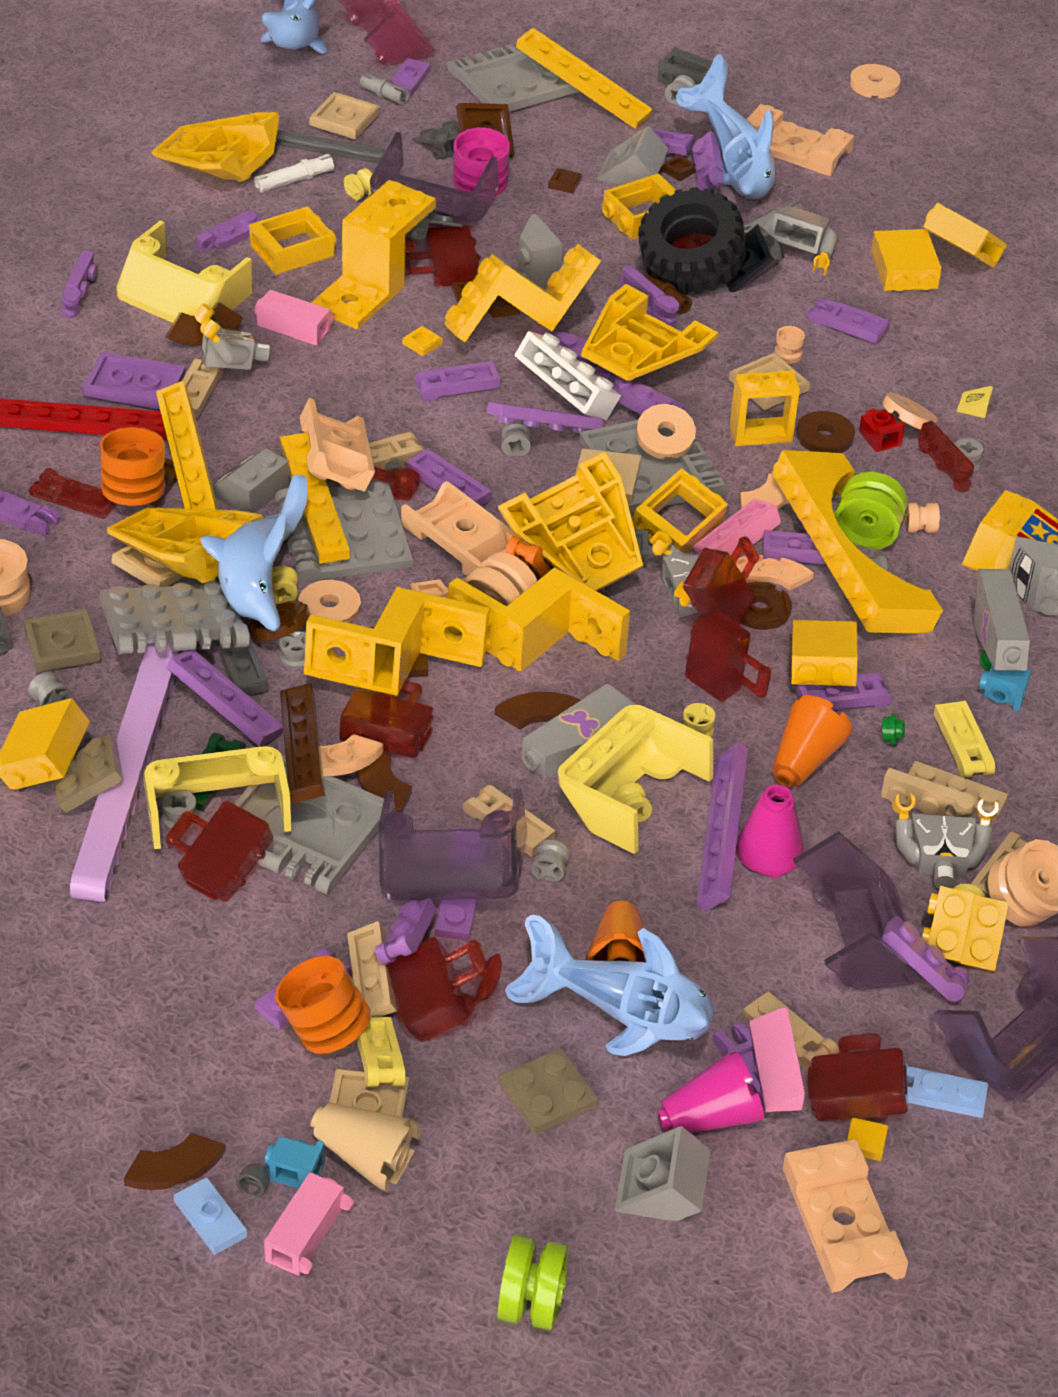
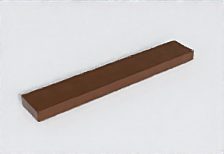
M312 683L280 691L287 779L292 804L325 796L315 694Z

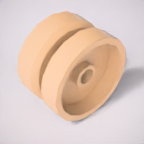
M0 539V607L3 616L7 617L22 610L29 602L31 586L28 577V559L25 551L16 543Z
M495 552L480 563L478 568L471 571L462 581L507 606L535 584L537 579L530 568L518 557L506 552Z
M1035 839L996 860L991 867L988 877L991 899L1009 902L1006 915L1008 921L1018 926L1032 927L1058 913L1057 845L1047 840Z

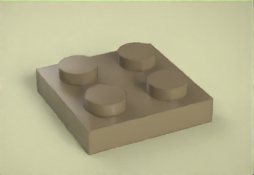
M87 609L24 620L25 633L36 673L100 661V651Z
M110 733L101 738L93 739L86 747L77 751L64 778L55 780L57 802L65 814L123 780L117 741Z
M562 1048L498 1075L499 1085L534 1135L598 1107L599 1099Z

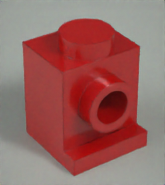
M872 408L867 410L864 415H861L859 432L875 452H880L902 445L905 424L903 422L898 423L886 409L878 411ZM887 435L888 439L883 440V436Z

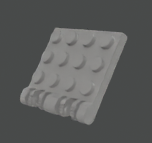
M506 45L504 49L499 47L485 51L484 55L481 53L475 54L474 62L469 57H463L461 60L456 59L447 63L449 73L455 79L458 78L481 103L508 104L509 112L580 92L519 49L517 50L513 45Z
M638 420L580 432L579 442L585 449L641 455V465L632 503L627 502L630 514H633L639 505L681 468L698 478L700 483L713 493L725 496L729 492V487L724 479L720 477L719 472L713 471L715 467L701 443L697 441L696 436L690 450L680 458L672 459V457H665L664 459H658L647 454L639 445L636 433ZM668 428L658 430L663 436L673 435V432ZM677 494L665 506L683 503L687 501H685Z
M388 480L369 483L365 492L358 489L349 490L343 486L329 488L350 549V559L319 564L303 514L295 530L286 539L292 557H295L292 562L293 566H295L294 570L298 574L299 582L413 567V558ZM288 488L281 489L275 494L279 513L282 510Z
M211 581L204 585L177 583L173 586L165 587L149 584L141 588L114 586L110 589L100 590V602L118 654L132 653L133 644L137 653H145L148 643H154L158 652L166 651L167 642H169L172 651L195 650L196 641H199L202 649H210L212 640H219L222 648H230L231 640L235 648L249 647L247 625L243 624L240 615L230 606L219 582Z
M282 755L287 778L286 757ZM323 776L325 796L292 804L290 800L291 831L284 832L275 783L251 785L213 828L209 837V843L221 849L227 844L226 849L228 852L235 854L245 842L247 836L253 838L245 851L244 857L246 860L253 862L258 856L257 864L277 874H280L286 867L285 875L291 880L300 873L305 862L312 864L305 874L303 883L309 888H312L315 884L316 891L329 896L347 869L392 814L393 802L335 777Z

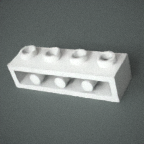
M528 331L514 356L582 413L607 420L621 397L619 393L612 389L614 384L604 377L595 375V368L585 362L578 361L576 359L578 355L569 348L561 347L559 345L560 340L554 335L547 332L544 335Z

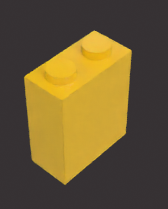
M936 203L935 207L928 212L925 219L926 222L923 225L924 228L942 240L992 268L996 266L1008 244L988 230L939 203Z
M927 229L874 231L871 253L884 291L938 289L941 265Z
M793 620L791 684L856 686L858 659L857 622Z
M72 698L19 712L0 750V778L8 788L16 790L64 778L90 723V720Z

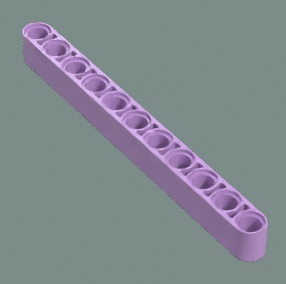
M169 642L166 643V651L158 652L154 643L147 644L116 739L123 780L98 794L72 873L70 883L71 898L107 902L105 895L107 891L111 890L115 878L113 869L115 865H119L124 849L121 848L123 840L127 839L130 830V815L135 814L139 801L137 793L138 790L142 791L144 785L143 774L145 768L150 764L154 753L152 745L157 743L161 731L159 723L160 720H164L168 708L166 703L167 697H171L176 683L173 679L175 674L167 666L170 658L186 651H172Z

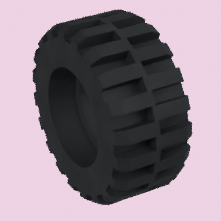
M697 187L690 188L689 191H682L680 189L674 191L675 194L664 195L660 198L659 203L655 202L648 209L649 213L646 212L638 229L639 245L647 274H652L664 283H671L678 292L688 295V292H695V295L703 294L704 290L710 289V291L718 289V285L721 283L725 285L732 279V274L736 275L746 257L747 244L743 219L737 206L723 194L718 192L716 195L713 190L706 188L704 191L699 190ZM703 233L713 236L705 245L693 249H681L672 246L679 238L689 234Z

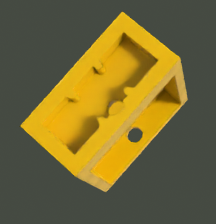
M657 173L605 190L602 212L606 218H610L617 225L620 232H624L633 240L639 238L638 229L641 225V219L646 212L634 215L627 208L648 201L659 203L661 197L666 194L669 196L675 194L674 191L676 189Z
M308 206L249 224L250 246L275 275L334 256V245H336L334 232L328 229L321 218ZM306 233L311 239L285 248L278 243V241Z
M781 370L777 372L735 374L729 424L735 446L793 442L800 392L794 371ZM785 396L783 417L746 419L748 398Z
M681 468L635 509L632 523L634 530H648V541L650 543V539L657 531L666 532L671 537V544L687 554L698 541L723 522L728 503L720 495L713 493L700 483L698 478ZM677 494L707 517L687 536L657 514Z

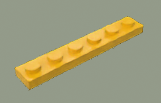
M535 28L530 29L517 40L516 48L634 129H637L651 117L653 111L651 107Z
M180 381L156 391L184 508L219 510L188 387L184 381Z
M309 433L281 436L280 447L284 458L289 460L290 477L292 478L295 474L304 475L307 480L308 495L303 516L319 564L350 559V549L326 480L315 477L308 469L306 457L311 449Z

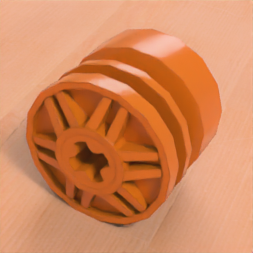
M127 427L111 431L101 439L99 444L100 463L102 466L100 476L102 479L101 490L103 496L111 502L120 505L139 506L154 502L164 494L166 488L164 479L165 469L163 467L165 463V443L160 435L145 428Z
M330 955L316 956L292 968L281 979L275 992L276 1003L292 1025L299 1039L308 1051L315 1054H327L343 1049L363 1033L371 1018L370 1007L354 985V981L339 958Z

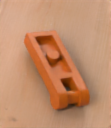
M512 536L506 545V553L518 557L530 568L535 576L542 578L550 571V566L543 560L542 547L535 544L530 546L524 544L523 539Z

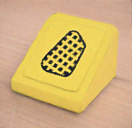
M988 386L963 392L957 412L985 418L991 402L993 387Z

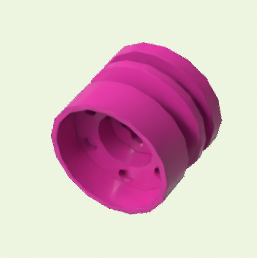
M477 127L467 129L454 140L453 184L458 191L475 198L493 197L504 192L508 186L510 143L506 136L490 128Z

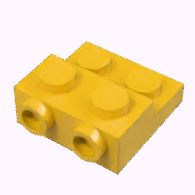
M940 886L938 894L931 893L927 913L934 914L931 928L924 927L922 939L930 946L937 947L943 953L947 962L995 972L1009 902L976 896L975 893Z

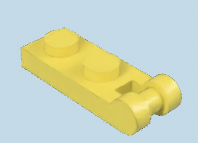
M959 701L935 705L934 716L956 761L960 776L972 778L973 774L983 773L984 776L993 775L995 773L994 758L967 702ZM977 757L978 760L971 761L970 758Z
M371 1017L366 1029L357 1038L365 1072L366 1087H378L379 1083L404 1086L405 1067L391 1017Z

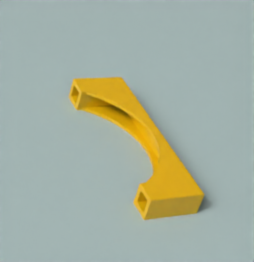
M782 450L778 461L773 467L772 475L866 631L871 633L913 634L932 632L943 609L931 590H924L912 585L877 565L847 538L835 518L832 509V499L838 494H842L844 485L855 474V470L844 453Z

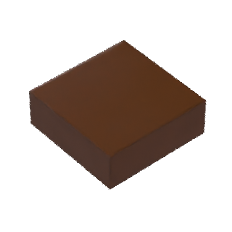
M677 155L666 161L660 170L680 182L696 173V165L681 155Z
M556 168L548 182V188L574 194L582 180V174Z

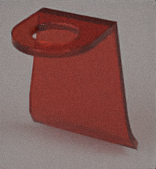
M499 954L493 955L484 964L472 995L448 988L437 991L431 1000L433 1012L443 1020L467 1026L476 1005L481 1001L489 999L500 981L502 960ZM445 997H451L459 1003L460 1009L454 1013L446 1012L441 1008L440 1000Z

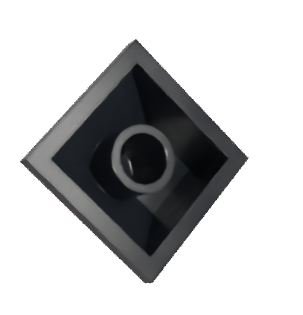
M758 224L745 234L747 244L745 261L741 264V269L736 275L732 274V279L726 283L729 292L740 290L768 272L785 258L778 241Z

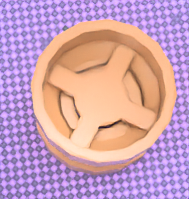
M784 326L777 331V345L775 346L774 353L787 364L797 363L802 358L803 350L801 347L805 339L803 330L795 326Z
M908 503L904 517L906 533H916L922 529L927 533H937L940 521L938 503H927L924 507L919 506L917 503Z

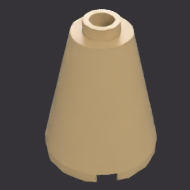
M331 1102L325 1107L320 1106L311 1121V1127L314 1128V1137L324 1142L325 1146L377 1188L387 1193L390 1191L388 1183L397 1184L408 1167L415 1150L410 1148V1142L412 1137L419 1140L421 1128L419 1122L409 1118Z

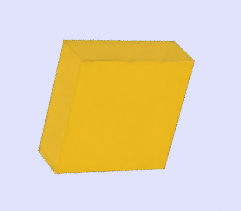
M421 326L403 337L402 344L424 356L442 345L443 338Z
M852 1117L847 1141L856 1139L864 1158L881 1161L888 1125Z

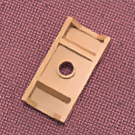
M760 104L746 119L758 130L766 110H771L774 124L770 149L773 157L828 176L834 173L840 156L843 153L850 154L853 149L854 135L834 128H830L824 135L816 130L797 126L793 122L783 121L784 112L774 109L769 105Z
M309 398L299 417L302 431L309 433L311 449L306 457L309 472L319 479H331L339 482L346 489H358L365 492L375 470L364 419L356 416L344 423L317 412L315 400Z
M448 481L442 484L434 501L417 511L407 504L401 506L402 526L420 540L427 537L431 538L462 562V573L466 576L471 571L477 569L479 564L495 552H506V545L512 536H516L508 526Z
M853 1139L785 1153L782 1169L831 1292L842 1291L856 1278L884 1272L895 1280L905 1278L908 1260L896 1232L889 1231L867 1179L869 1168L857 1140ZM837 1213H846L852 1217L854 1222L849 1225H842L835 1221L833 1216Z

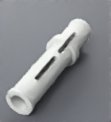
M329 154L311 160L303 159L296 165L256 176L254 178L255 186L257 189L260 188V193H264L299 180L306 179L308 181L313 179V176L333 171L334 163Z

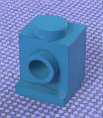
M991 666L990 671H983L979 689L985 690L983 697L992 699L997 703L1014 705L1013 710L1019 712L1027 692L1031 670H994L993 666Z
M279 1136L276 1144L271 1143L265 1156L264 1164L269 1166V1180L300 1188L310 1172L320 1176L325 1164L324 1142L317 1140L316 1145L313 1146L302 1140H291Z

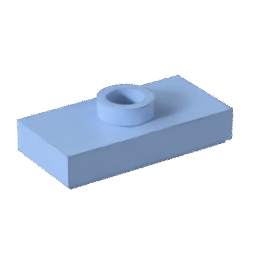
M207 1177L174 1194V1202L214 1255L247 1237V1229Z

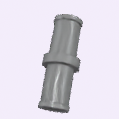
M368 72L364 73L365 76L362 75L360 79L361 88L376 93L379 98L383 99L386 97L401 105L408 101L410 95L408 89L393 84L387 78L380 79Z

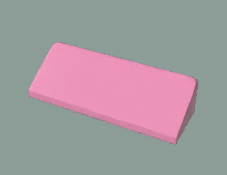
M753 499L693 546L694 550L699 555L714 556L719 568H721L763 538L764 530L772 531L781 523L776 504Z
M780 1008L749 1021L765 1112L802 1110L804 1101V1087L788 1008Z

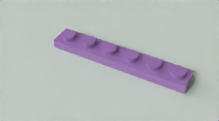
M739 742L717 756L715 761L697 897V906L704 910H710L716 905L724 903L732 892L731 884L735 867V851L738 842L737 835L741 818L740 810L744 793L743 786L748 748Z

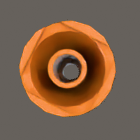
M803 695L792 704L772 766L775 779L785 787L800 786L852 734V724L847 715L842 711L839 716L832 710L834 704L818 696Z
M616 901L606 908L587 951L585 960L646 962L637 933L642 928H646L634 904L628 901Z

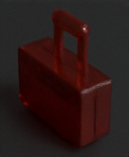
M469 226L428 228L427 236L425 237L426 252L405 253L404 276L431 273L433 284L436 287L451 286L453 282H473L478 275L481 256L476 253L474 246L477 240L472 237ZM428 259L429 266L411 267L409 260Z
M746 536L738 540V544L731 556L726 551L704 548L683 584V589L690 598L691 605L697 609L703 619V623L711 631L735 635L755 599V595L746 580L760 557L752 542ZM743 552L748 562L741 573L736 562Z
M711 609L695 619L693 628L690 631L691 640L689 652L686 655L685 678L721 703L739 692L742 685L754 692L757 697H765L768 693L772 672L768 666L763 665L748 654L751 638L750 632L717 609ZM746 663L759 671L756 684L744 676Z
M405 681L400 690V693L410 695L408 700L388 696L386 693L356 689L340 715L339 739L346 741L354 734L383 743V751L416 758L420 751L424 750L433 733L431 728L434 720L432 715L433 708L430 705L416 702L422 693V686L414 682Z
M224 801L209 822L195 815L192 811H185L167 834L166 843L185 853L178 863V869L189 887L214 901L219 899L227 902L233 897L239 887H243L246 884V877L256 863L265 858L266 849L272 843L274 836L266 821L230 801ZM192 823L203 828L193 844L189 846L180 840Z
M431 937L420 943L415 953L408 956L401 954L397 956L394 962L387 964L391 987L399 1006L397 1010L398 1018L403 1019L405 1028L420 1042L429 1041L467 1020L469 1012L460 986L488 972V964L480 942L470 940L466 945L449 953L435 937ZM469 953L474 969L457 977L452 962Z
M869 1033L843 1036L838 1041V1054L817 1055L812 1058L811 1067H808V1097L811 1099V1109L815 1111L818 1121H845L852 1118L875 1116L881 1118L886 1115L905 1114L908 1111L907 1066L905 1065L903 1051L900 1048L881 1049V1037L878 1034ZM872 1048L869 1051L848 1052V1050Z

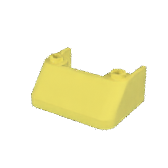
M160 220L132 243L116 286L117 297L120 300L173 323L179 312L195 316L197 309L202 303L207 304L211 308L218 302L231 310L236 308L252 294L251 258L246 257L231 271L218 265H211L197 274L164 260L167 257L165 222Z
M630 705L619 711L559 767L558 783L591 833L636 854L639 851L638 810L613 799L614 792L622 785L635 783L644 774L657 779H669L682 769L710 782L713 779V738L644 706Z
M263 746L156 760L150 763L144 771V789L154 849H161L156 798L164 797L173 790H186L191 793L275 783L284 832L291 831L290 792L281 753L273 747Z

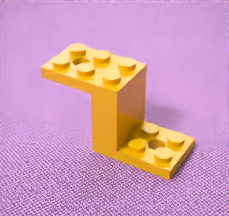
M388 180L342 220V276L311 303L330 309V313L334 314V320L358 330L404 288L405 234L436 208V198L392 180Z
M577 244L575 248H571L566 253L563 260L564 264L559 271H555L550 276L547 282L548 287L544 290L500 258L491 254L489 258H485L479 265V273L473 282H468L463 288L462 298L458 304L453 305L448 310L444 325L456 337L466 342L499 295L535 321L553 331L601 260Z
M555 567L507 606L457 577L449 583V599L490 608L486 652L498 658L506 667L511 666L520 672L523 671L568 632L577 641H584L596 648L603 656H610L620 661L626 655L630 610ZM447 627L452 634L462 635V632L457 627Z
M396 587L374 629L311 614L306 625L304 675L398 696L420 653L482 667L486 654L490 608ZM447 627H457L462 632V635L452 634ZM332 647L342 649L346 656L336 655Z

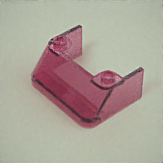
M338 0L348 11L346 17L355 26L360 24L367 31L368 35L364 40L377 51L374 54L384 65L387 62L391 65L404 63L407 58L414 60L428 58L436 51L397 0Z

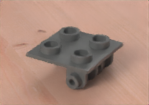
M457 120L442 123V128L437 130L435 128L423 130L420 132L421 136L412 140L420 143L434 144L435 149L432 150V154L435 159L441 158L444 160L453 156L454 140L459 135Z
M429 213L405 234V237L423 240L427 236L429 222L462 227V224L453 223V217Z

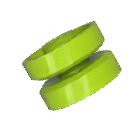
M862 472L851 477L844 485L834 515L840 528L854 545L881 550L890 546L898 537L907 511L908 498L905 489L890 476L878 472Z
M520 1234L513 1235L502 1278L498 1304V1321L518 1324L525 1315L528 1301H532L530 1309L532 1326L553 1331L559 1306H562L566 1289L569 1244L549 1240L544 1245L539 1264H537V1243L534 1237Z

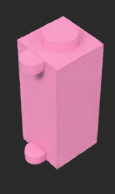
M269 290L262 299H259L254 309L255 315H257L258 326L314 345H318L330 331V325L334 321V314L330 313V309L273 290Z
M310 1172L264 1240L265 1261L298 1276L301 1273L308 1274L313 1267L310 1258L342 1209L348 1211L354 1204L353 1199L344 1194V1187L338 1185L331 1178H322Z

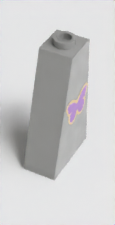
M979 569L973 622L974 630L994 670H1027L1030 639L1011 570Z
M605 684L524 737L521 758L524 765L531 771L536 770L543 777L558 773L559 767L624 707L636 704L610 684Z

